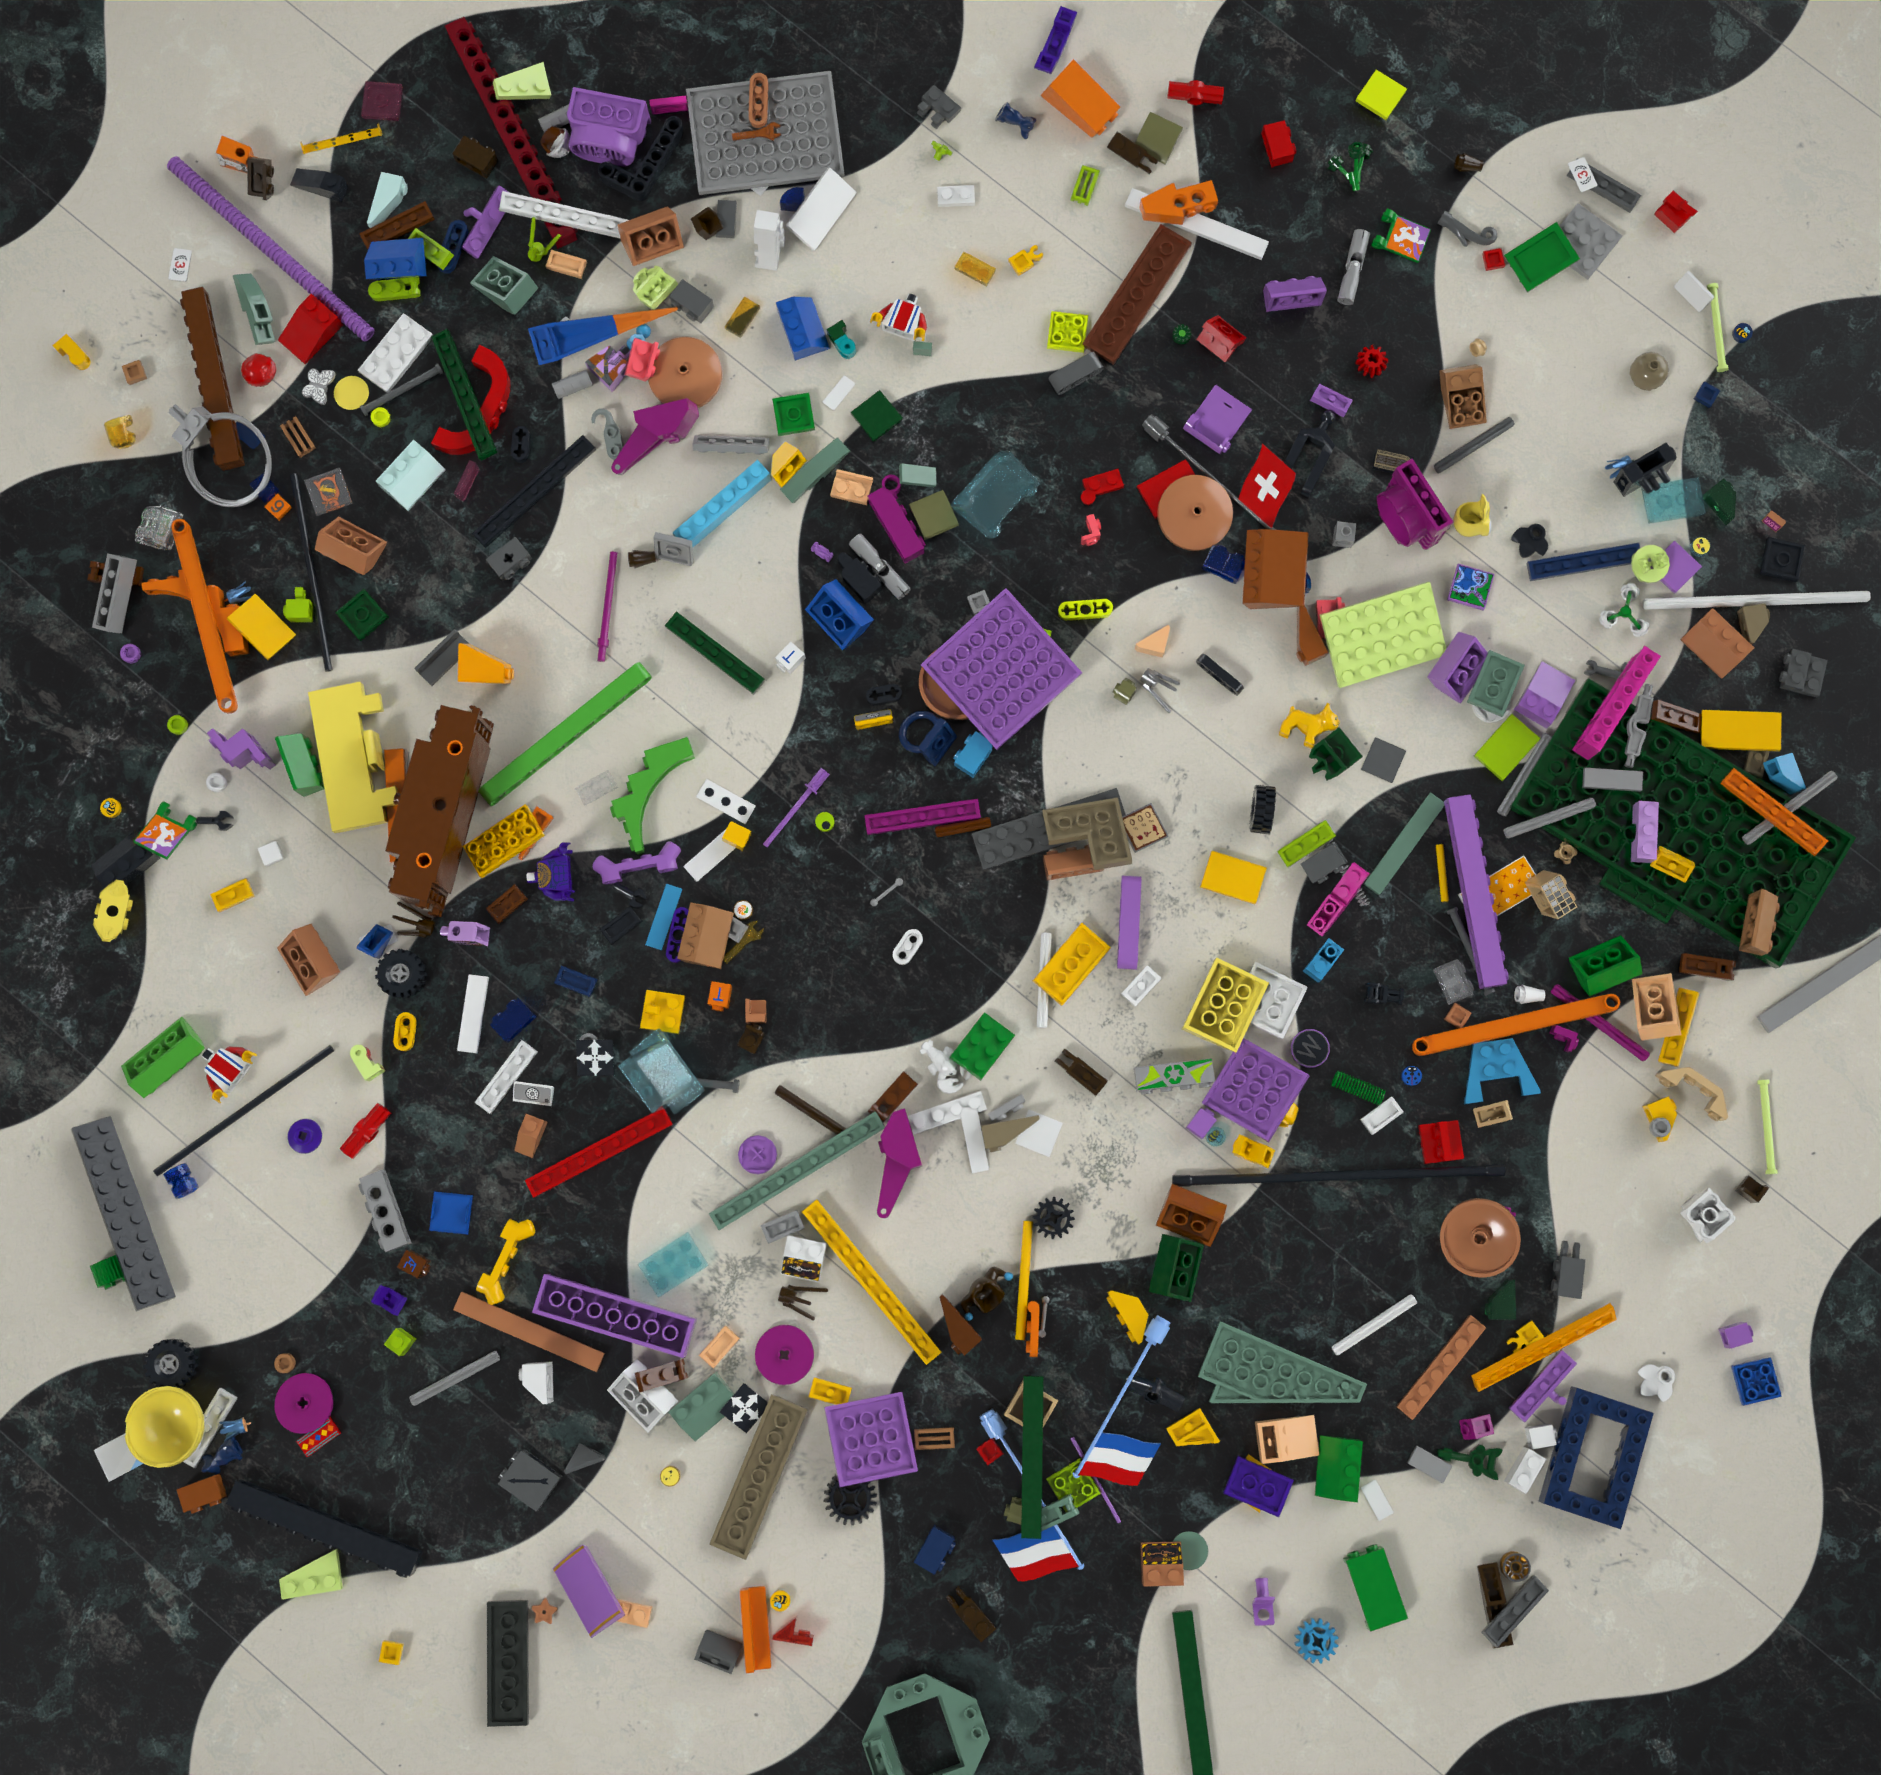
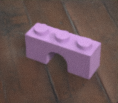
M1638 801L1633 805L1632 824H1636V836L1631 846V862L1651 863L1657 860L1659 802Z

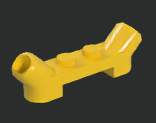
M509 1219L500 1237L507 1240L492 1273H483L476 1287V1291L485 1294L490 1305L497 1304L505 1299L500 1280L502 1276H506L509 1270L507 1265L510 1258L513 1259L517 1253L518 1248H516L518 1241L534 1236L535 1228L531 1220L527 1219L518 1223Z

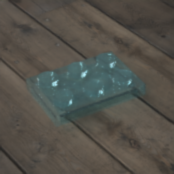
M1699 477L1670 481L1667 484L1659 483L1660 489L1657 491L1653 490L1649 494H1646L1644 489L1641 488L1648 524L1706 514Z
M689 1232L638 1264L658 1298L709 1266Z

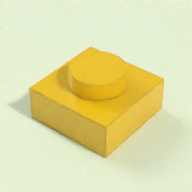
M384 1640L382 1642L379 1662L399 1665L404 1644Z

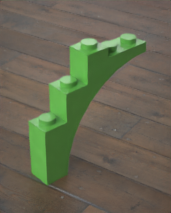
M688 737L645 750V757L642 758L645 767H649V769L628 775L629 781L626 782L629 793L633 792V794L611 801L613 805L610 807L613 818L616 817L619 822L626 821L623 822L625 832L630 833L631 840H628L631 851L635 850L637 855L645 853L642 840V822L651 794L669 772L681 764L695 759Z

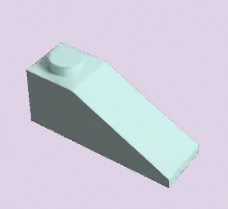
M381 172L367 221L369 228L384 222L402 202L403 196L407 194L408 186L402 176Z

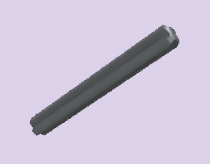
M1507 417L1435 463L1433 466L1435 471L1441 473L1512 428L1515 424L1511 417Z

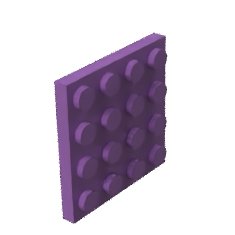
M1243 1038L1237 1053H1232L1202 1101V1104L1269 1142L1309 1078V1075Z
M902 1392L824 1407L839 1488L918 1471Z

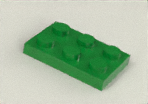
M984 1012L952 1053L950 1059L981 1081L1012 1041L1015 1034Z

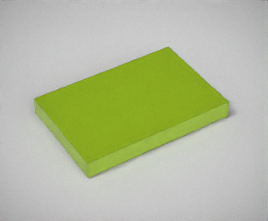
M1511 714L1476 752L1474 757L1503 781L1541 738Z

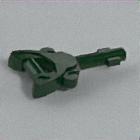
M1478 1444L1475 1448L1476 1450H1471L1469 1455L1452 1452V1449L1444 1448V1450L1438 1449L1437 1457L1450 1462L1451 1459L1468 1462V1466L1472 1469L1474 1476L1478 1477L1483 1474L1493 1480H1498V1474L1494 1471L1496 1457L1500 1456L1503 1450L1501 1448L1485 1449L1483 1445ZM1486 1455H1489L1487 1469H1484L1483 1460Z

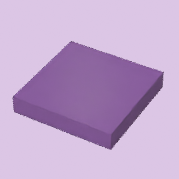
M1673 541L1664 550L1669 557L1670 566L1668 573L1660 581L1675 594L1702 566L1676 541Z

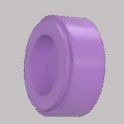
M126 644L121 648L120 656L125 662L132 664L140 659L141 651L134 644Z

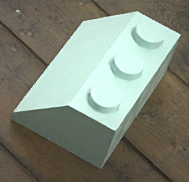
M413 440L381 474L376 482L387 494L409 511L446 470L423 447Z

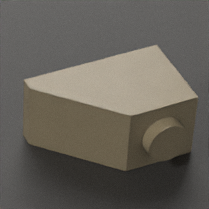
M1765 603L1745 606L1737 611L1742 636L1751 645L1755 643L1769 623L1770 612L1769 609H1766Z

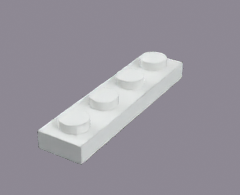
M981 1091L907 1116L913 1135L961 1119L960 1114L964 1107L970 1106L972 1109H977L978 1113L987 1110Z

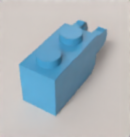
M977 731L973 735L969 734L964 742L966 746L963 750L959 749L953 758L955 760L954 766L974 778L988 758L993 747L985 736Z

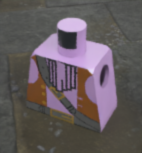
M624 345L616 352L611 346H607L589 358L585 364L588 370L613 392L625 377L624 374L627 366L625 359L629 357L630 350Z
M450 921L449 926L441 927L440 935L442 938H448V941L456 944L488 946L490 927L477 922Z

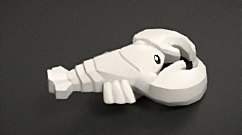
M933 1041L924 1042L921 1045L920 1053H927L933 1062L928 1066L932 1075L935 1076L936 1072L939 1071L938 1088L947 1094L957 1092L961 1089L963 1083L961 1082L954 1086L953 1083L958 1082L959 1079L946 1078V1076L957 1073V1063L950 1059L954 1052L953 1049L945 1047L942 1052L932 1047ZM960 1066V1074L963 1076L965 1069ZM968 1072L965 1080L971 1078L972 1074Z

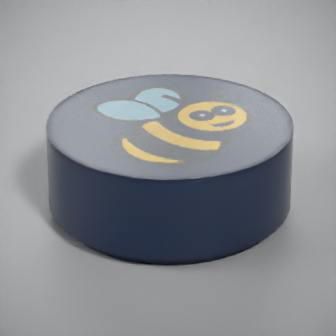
M1746 323L1738 324L1732 331L1733 339L1738 343L1747 342L1753 334L1751 326Z

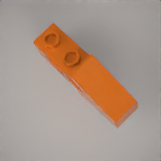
M1212 180L1176 189L1175 184L1172 183L1142 198L1139 208L1144 221L1183 225L1185 216L1193 217L1197 213H1209L1216 209L1218 198ZM1193 199H1199L1201 202L1196 203ZM1180 203L1183 207H1177L1175 204Z

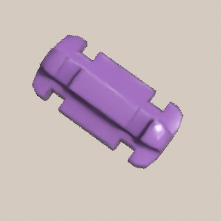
M818 542L812 545L811 551H815L816 555L826 559V562L832 559L833 552H829L827 548L819 545Z

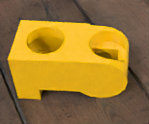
M67 334L52 345L62 356L67 354L70 362L77 369L86 370L90 366L89 357Z

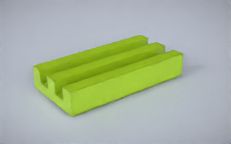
M1082 165L1070 201L1074 202L1075 200L1078 201L1077 203H1085L1084 205L1088 206L1100 170ZM1088 171L1080 196H1076L1084 172ZM1094 173V177L1089 188L1087 197L1083 198L1091 174Z

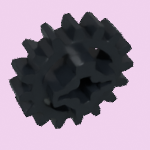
M1053 1197L1052 1201L1045 1198V1204L1038 1203L1040 1209L1034 1208L1037 1215L1032 1216V1218L1037 1219V1222L1033 1225L1040 1227L1037 1231L1038 1233L1045 1232V1238L1048 1234L1051 1235V1239H1054L1055 1235L1062 1238V1232L1068 1234L1067 1228H1073L1070 1221L1075 1220V1218L1070 1217V1214L1074 1210H1068L1067 1208L1070 1204H1062V1198L1059 1202L1056 1201V1197ZM1053 1205L1060 1206L1064 1211L1054 1210ZM1046 1207L1047 1214L1045 1218L1040 1219L1041 1212ZM1052 1212L1054 1215L1062 1214V1216L1056 1219V1224L1053 1221L1045 1222V1220L1051 1217L1050 1213ZM1067 1217L1066 1224L1061 1229L1060 1222L1062 1218ZM1046 1224L1053 1226L1054 1231H1049L1043 1226Z

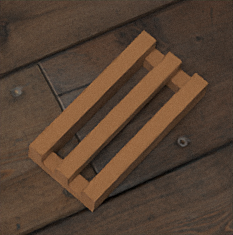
M296 416L293 417V420H288L285 425H280L300 458L316 449ZM297 424L310 447L307 448L293 425ZM288 428L291 429L304 451L301 452L289 434Z
M954 1427L914 1429L915 1450L955 1448ZM950 1432V1436H918L921 1433ZM950 1440V1444L919 1445V1441Z

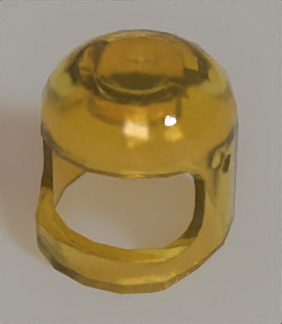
M131 415L114 418L104 423L105 431L112 447L125 449L135 443V433L129 432L126 428L133 424Z

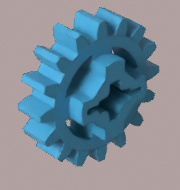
M1311 1618L1309 1624L1304 1620V1627H1297L1300 1634L1294 1635L1299 1639V1641L1294 1643L1295 1646L1300 1647L1297 1652L1299 1654L1304 1653L1303 1658L1305 1660L1310 1657V1662L1313 1664L1316 1659H1318L1320 1664L1323 1662L1322 1658H1326L1329 1661L1328 1655L1330 1653L1332 1655L1336 1654L1333 1651V1647L1337 1648L1339 1646L1334 1642V1640L1339 1639L1337 1635H1333L1336 1631L1335 1628H1329L1330 1623L1328 1621L1323 1624L1321 1618L1317 1622ZM1314 1627H1319V1628H1322V1629H1324V1630H1321V1631L1319 1632V1631H1315L1313 1628H1314ZM1307 1632V1640L1303 1643L1304 1636ZM1312 1633L1319 1639L1321 1648L1314 1643ZM1329 1640V1645L1326 1649V1641ZM1312 1650H1317L1320 1652V1654H1313L1310 1652Z

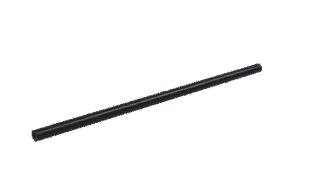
M294 473L290 474L324 669L325 672H329L333 669L298 474Z
M329 1045L154 1169V1174L158 1177L333 1053V1047Z

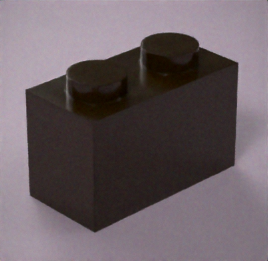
M463 136L452 153L456 162L486 179L498 162L496 152L492 148L480 145L472 137L469 139Z

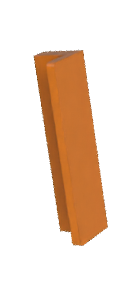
M765 1586L741 1588L740 1601L746 1673H754L755 1670L770 1669L771 1653Z

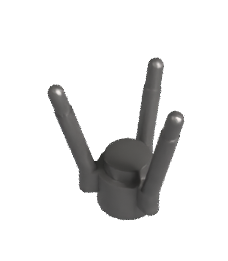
M1148 668L1140 679L1144 683L1142 687L1147 689L1168 713H1171V710L1154 692L1151 686L1155 687L1157 683H1160L1176 692L1177 688L1165 681L1175 685L1180 683Z

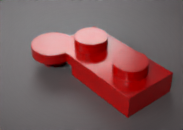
M1119 469L1083 479L1082 482L1085 490L1081 494V501L1086 505H1091L1094 503L1096 495L1099 496L1124 488Z

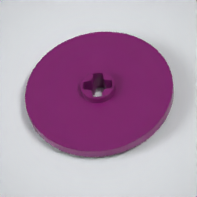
M779 1325L769 1329L760 1337L755 1349V1361L758 1370L767 1380L779 1385H789L800 1381L807 1375L814 1360V1349L811 1340L805 1332L791 1325ZM781 1350L789 1351L788 1360L785 1358L780 1359Z
M309 1373L290 1377L279 1388L275 1398V1413L278 1421L287 1430L299 1434L311 1433L322 1427L330 1417L333 1409V1395L329 1385L321 1377ZM303 1400L308 1401V1405L300 1406V1402H303Z

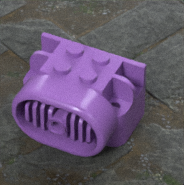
M573 87L567 111V118L572 129L569 140L571 152L582 159L597 163L610 162L619 167L632 164L637 145L646 137V125L651 124L646 101Z

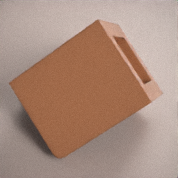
M745 999L746 1023H767L766 1000Z

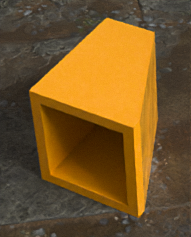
M459 643L458 682L508 684L514 679V669L511 668V664L471 644Z

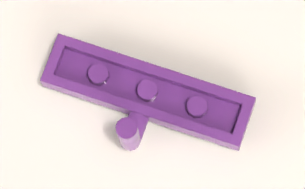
M500 185L496 187L482 213L474 207L464 210L465 217L474 216L478 220L461 248L476 259L479 258L505 212L499 211L502 191H508Z
M1560 1350L1512 1403L1509 1409L1519 1419L1526 1422L1547 1397L1551 1398L1556 1404L1565 1405L1566 1398L1559 1396L1554 1389L1577 1363L1563 1350Z

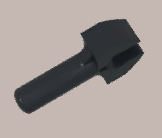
M220 811L217 817H197L196 822L197 824H216L219 826L218 830L227 831L233 827V824H224L221 821L225 818L234 819V817L226 811Z
M618 882L613 885V889L630 899V906L634 908L643 907L634 898V896H641L647 900V896L642 889L638 888L637 891H632Z

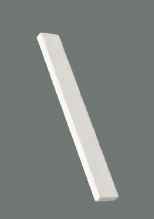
M1132 188L1125 207L1141 213L1139 208L1140 200L1149 194ZM1196 214L1193 217L1185 216L1183 225L1170 224L1259 260H1262L1269 241L1200 214Z
M502 191L499 211L528 218L535 217L537 220L620 238L617 225L629 221L619 217Z

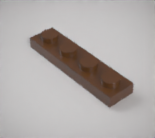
M426 201L359 234L368 250L371 242L394 240L435 219Z

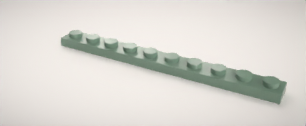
M873 1112L709 1213L718 1230H721L882 1131L885 1125L877 1112Z

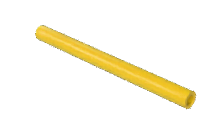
M1023 1221L1015 1340H1025L1033 1221Z

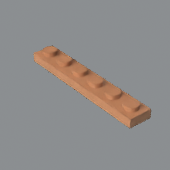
M1469 1315L1396 1407L1413 1420L1486 1327L1472 1315Z

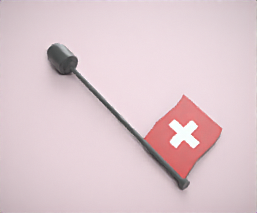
M1151 414L1143 422L1144 430L1157 442L1166 439L1205 475L1218 482L1231 498L1266 529L1276 530L1273 524L1281 505L1293 486L1296 473L1265 445L1262 444L1258 459L1245 479L1239 498H1237L1168 437L1170 427L1159 417Z

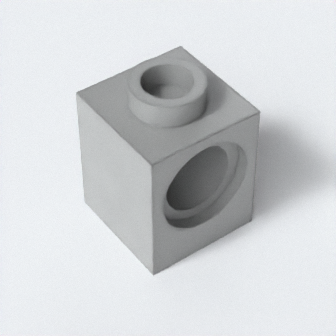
M1337 521L1334 527L1332 546L1351 548L1355 542L1356 523Z

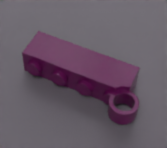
M887 475L882 480V488L867 495L868 502L903 562L906 564L924 554V546L926 545L921 536L917 537L915 533L916 527L912 520H907L905 516L907 512L902 504L899 506L896 501L898 499L897 494L901 489L899 478L895 475ZM888 481H895L897 487L889 490L885 487V484Z

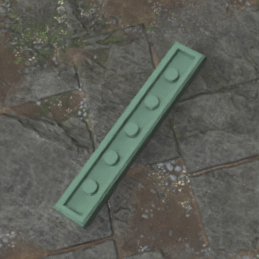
M1431 792L1428 794L1363 885L1377 895L1382 893L1445 806L1441 799Z

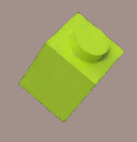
M395 1328L384 1345L398 1356H404L416 1338L402 1328Z

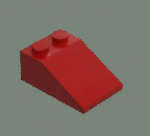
M310 294L298 306L278 341L301 362L306 364L343 324L330 309L314 295Z

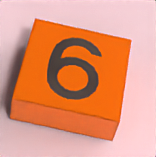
M276 494L265 506L279 521L292 509L279 494Z

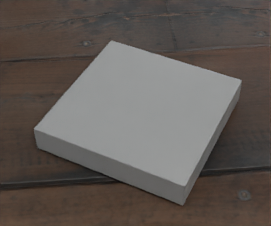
M655 532V558L692 566V540Z

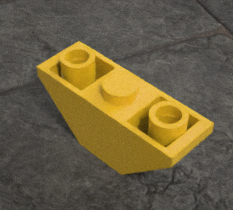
M1111 1290L1108 1291L1109 1296L1106 1299L1112 1308L1116 1307L1119 1314L1116 1316L1121 1325L1126 1324L1129 1329L1126 1333L1131 1342L1142 1343L1148 1313L1138 1297Z

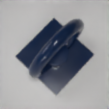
M917 711L910 714L902 722L899 729V740L902 746L910 752L922 753L933 766L938 764L957 738V735L945 720L939 719L934 713L929 711ZM920 718L931 720L934 727L928 732L920 745L911 744L906 737L909 725Z

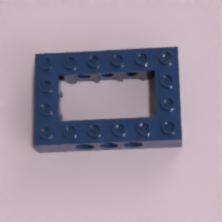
M1571 1386L1557 1434L1558 1439L1552 1451L1538 1502L1621 1529L1654 1413ZM1591 1413L1628 1425L1620 1432L1621 1440L1618 1450L1614 1454L1616 1457L1612 1471H1609L1610 1479L1607 1489L1603 1493V1498L1607 1503L1569 1491Z

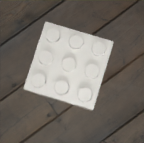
M1254 962L1249 973L1269 982L1250 1024L1283 1039L1308 987Z

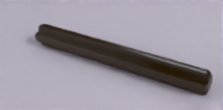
M779 1085L775 1090L777 1096L836 1135L846 1130L845 1127L783 1086Z

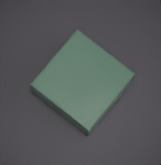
M914 341L913 355L932 357V343Z

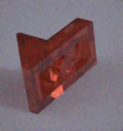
M795 1616L774 1632L772 1640L812 1646L814 1635L810 1634V1631L803 1629L795 1632L797 1616Z

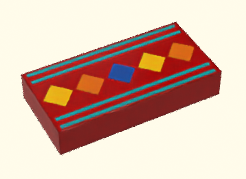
M329 1417L322 1427L305 1434L296 1442L306 1457H309L340 1435L341 1432L331 1417Z

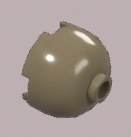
M1655 352L1643 353L1634 360L1630 367V375L1634 385L1646 391L1661 387L1667 379L1669 372L1666 359Z

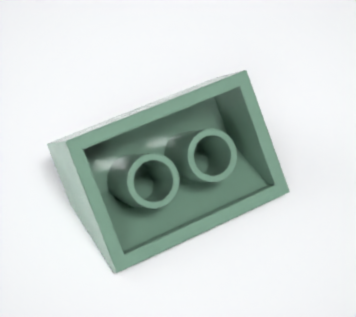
M715 1372L672 1408L669 1414L696 1442L725 1417L719 1411L734 1393L720 1375Z

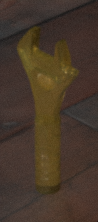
M758 921L748 924L749 928L743 938L724 956L723 961L726 964L747 943L761 939L760 935L764 929L757 933L753 928Z

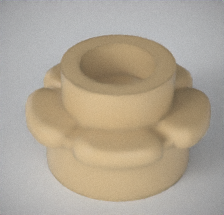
M1476 338L1475 341L1470 343L1469 349L1475 357L1484 356L1487 346L1483 340Z

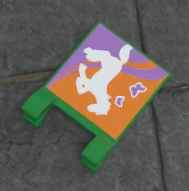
M1386 209L1381 218L1382 221L1391 223L1386 239L1376 235L1371 246L1377 249H1385L1419 263L1431 229L1398 216L1391 209Z
M163 801L159 805L156 814L135 838L134 843L168 860L187 834L196 828L197 823L195 821L197 819L189 815L184 824H181L167 817L171 812L168 809L170 804Z

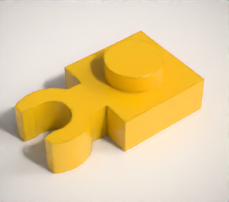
M1037 245L1032 246L1028 253L1023 249L1008 259V262L1018 276L1034 267L1033 261H1040L1043 258V253L1039 255L1033 253L1038 250Z
M1531 1320L1516 1330L1517 1338H1509L1506 1343L1508 1345L1511 1342L1517 1343V1347L1512 1350L1515 1353L1521 1350L1523 1344L1529 1346L1544 1338V1336Z

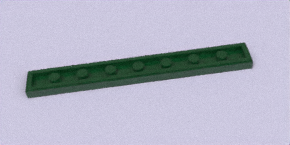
M445 329L431 336L478 458L482 461L498 452L451 333L448 329Z
M1023 1376L1021 1538L1041 1539L1044 1376Z
M1192 1610L1172 1612L1192 1774L1213 1775Z

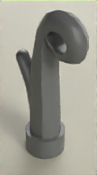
M1446 210L1437 223L1452 231L1464 247H1467L1465 238L1480 245H1490L1497 239V231L1493 227H1485L1480 236L1455 219ZM1487 232L1491 233V238H1486Z

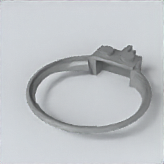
M176 404L169 409L168 413L180 423L172 437L182 445V461L185 474L192 487L204 499L223 507H239L254 501L261 495L270 479L272 460L269 446L262 433L254 424L235 413L221 412L211 414L203 406L192 408L188 415ZM229 419L238 421L249 427L257 435L264 447L267 464H265L263 479L258 488L243 499L225 500L209 493L197 479L193 463L194 450L190 448L194 444L193 440L208 420Z

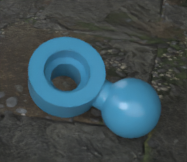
M647 324L638 326L636 328L637 334L632 335L627 340V348L631 350L634 338L646 341L645 338L650 336L651 329Z

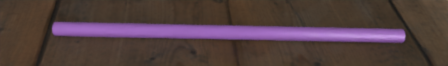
M1070 1438L1081 1459H1083L1084 1454L1075 1438ZM1092 1477L1117 1523H1120L1121 1520L1097 1477Z

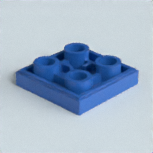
M1771 1357L1731 1366L1741 1405L1744 1406L1782 1397Z

